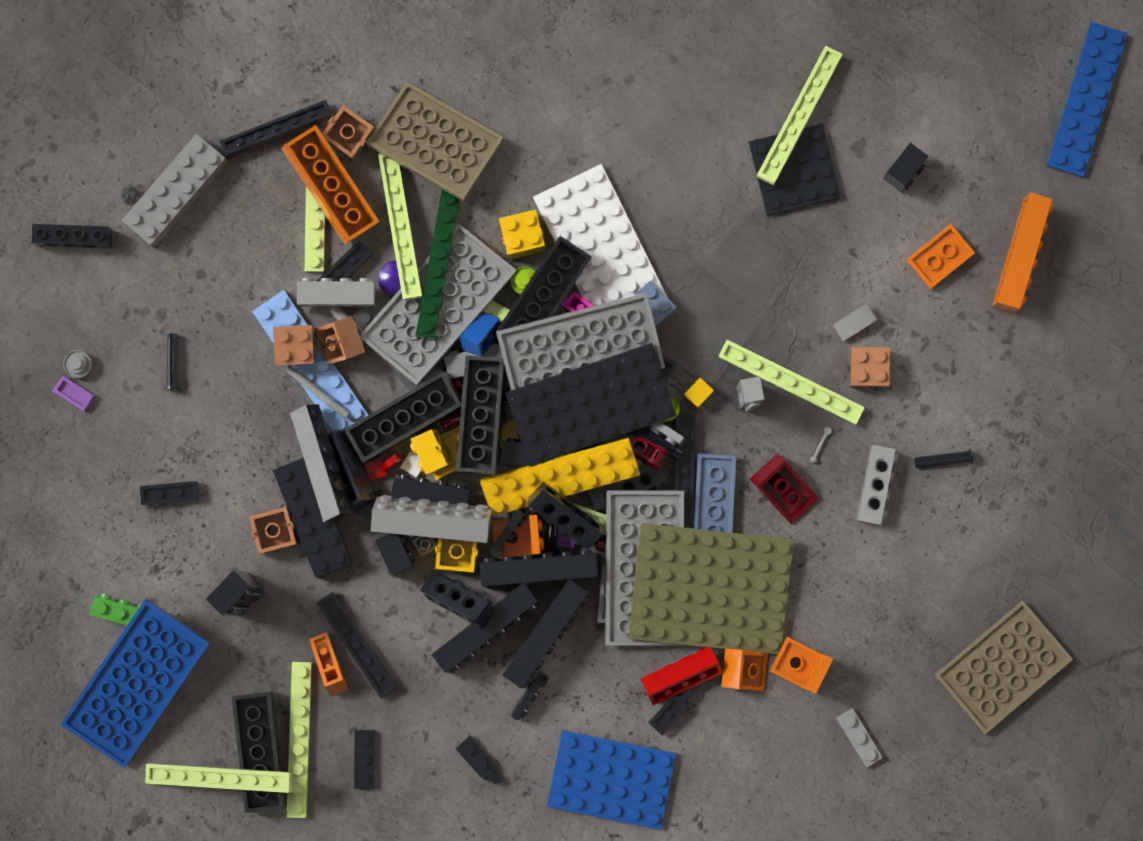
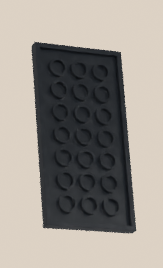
M652 342L505 392L529 466L676 416Z

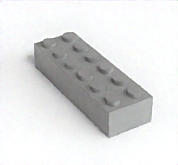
M195 134L121 221L155 248L228 161L199 135Z
M382 495L377 497L372 509L371 531L487 543L491 530L492 508H488L486 505L469 506L466 503L449 504L447 501L436 503L430 502L427 499L415 501L408 497L395 499L388 495Z

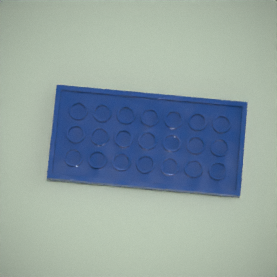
M146 598L60 725L125 768L202 656L210 641Z

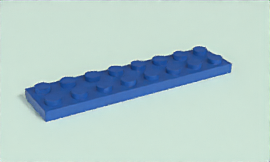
M1094 22L1090 23L1046 167L1078 177H1084L1128 33Z

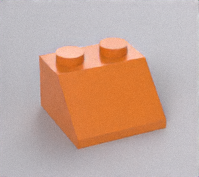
M726 648L721 687L764 691L768 653Z

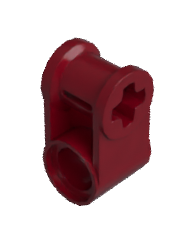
M641 437L635 438L631 442L635 458L657 470L661 468L660 464L664 457L669 454L665 448ZM637 446L645 447L644 450L640 452L635 450Z

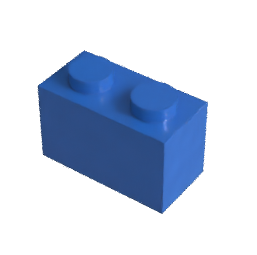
M482 312L461 334L462 349L474 355L483 356L498 338L495 332L501 324L500 318Z

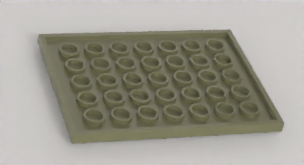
M640 523L628 639L778 654L783 640L794 539Z

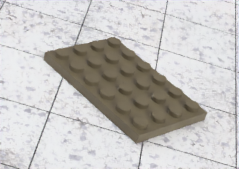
M406 81L367 140L366 145L464 202L503 142L504 137Z
M1021 600L936 672L934 676L983 734H986L1073 659L1026 603Z

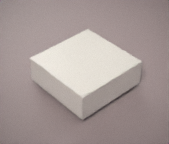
M410 451L400 468L417 478L421 472L418 465L419 457Z

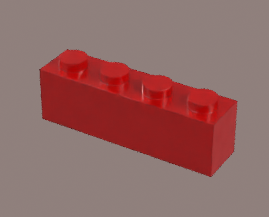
M706 647L640 679L654 706L723 672L712 648Z

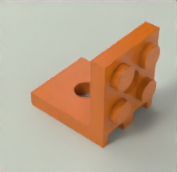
M537 515L526 517L521 527L516 526L513 530L518 535L517 542L509 543L506 541L503 545V552L498 558L541 555L540 550H544L543 538H539V531H543L542 519H538ZM511 518L492 520L493 543L496 542Z
M786 637L769 671L816 694L833 658L820 654ZM793 657H798L801 661L798 668H792L790 665V660Z

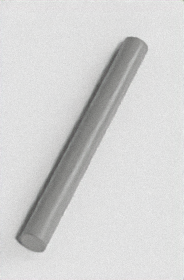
M291 365L285 370L341 417L346 419L350 414Z

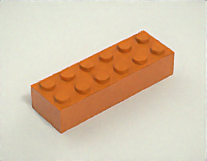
M316 125L281 148L344 245L380 222Z
M1031 192L1024 198L992 307L1015 313L1021 307H1024L1027 296H1024V294L1030 288L1032 282L1030 274L1032 270H1035L1038 261L1035 257L1038 252L1040 253L1043 241L1040 240L1048 228L1046 219L1048 216H1051L1054 207L1051 204V198Z

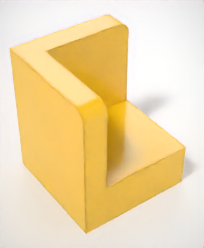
M699 378L684 393V396L698 408L713 392V389Z

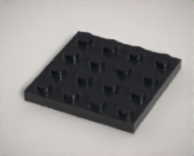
M823 124L804 128L774 185L757 178L766 216L841 198ZM778 134L748 142L756 176Z

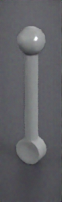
M830 427L824 429L821 442L814 456L810 458L812 464L817 462V456L827 436L832 433Z

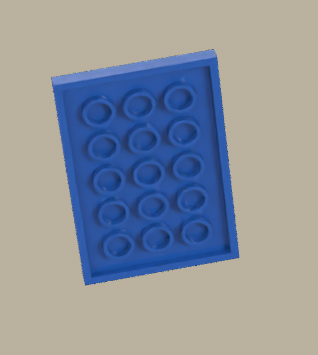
M562 730L547 807L661 830L676 753Z

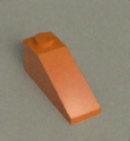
M325 632L310 638L315 659L329 695L332 697L349 690L328 633Z

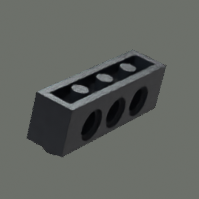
M32 224L31 243L35 246L112 249L113 229L109 226Z
M645 465L639 468V476L587 490L595 510H600L601 513L606 512V490H623L622 486L625 482L632 483L633 490H647L652 487L654 490L664 487V482L667 479L662 467L657 470L649 465ZM643 474L650 476L651 482L649 485L641 484L640 477Z
M544 481L528 497V506L533 513H539L548 524L555 525L564 536L571 537L579 547L589 550L603 535V526ZM552 504L553 507L548 508L545 505ZM563 515L568 516L567 519H562L560 517ZM576 527H583L582 530H577V529H575V528H576Z
M433 572L420 589L423 595L429 601L483 630L496 612L491 605L492 601L485 596L479 597L472 589H464L465 587L457 581L451 582V579L444 574L438 575Z

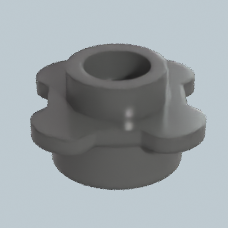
M129 184L122 190L121 198H124L123 203L126 201L132 203L136 188L131 187L132 184Z

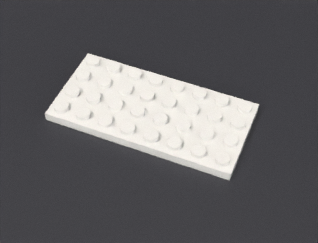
M602 164L533 197L554 242L557 241L559 236H562L592 256L575 284L581 296L593 306L633 296L650 280L667 297Z

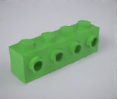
M101 594L100 597L94 596L89 615L124 625L129 624L141 604H138L137 607L131 606L130 601L119 599V602L111 600L112 596Z

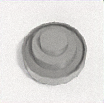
M74 350L65 356L63 367L69 376L83 378L90 373L92 360L87 353L81 350Z

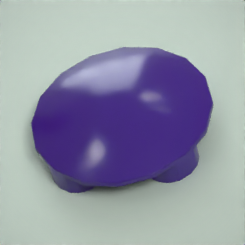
M396 260L386 263L378 275L379 286L389 297H394L401 289Z

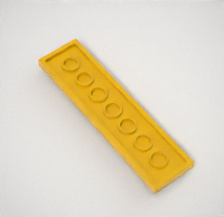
M626 438L532 466L498 474V476L483 478L480 480L488 506L492 508V516L528 507V497L543 481L562 496H567L639 476L640 471L630 439Z

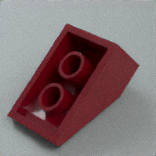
M778 453L749 479L790 524L819 499Z

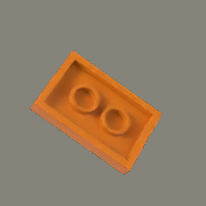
M950 224L907 258L906 261L926 286L931 289L974 255L975 252L953 225Z

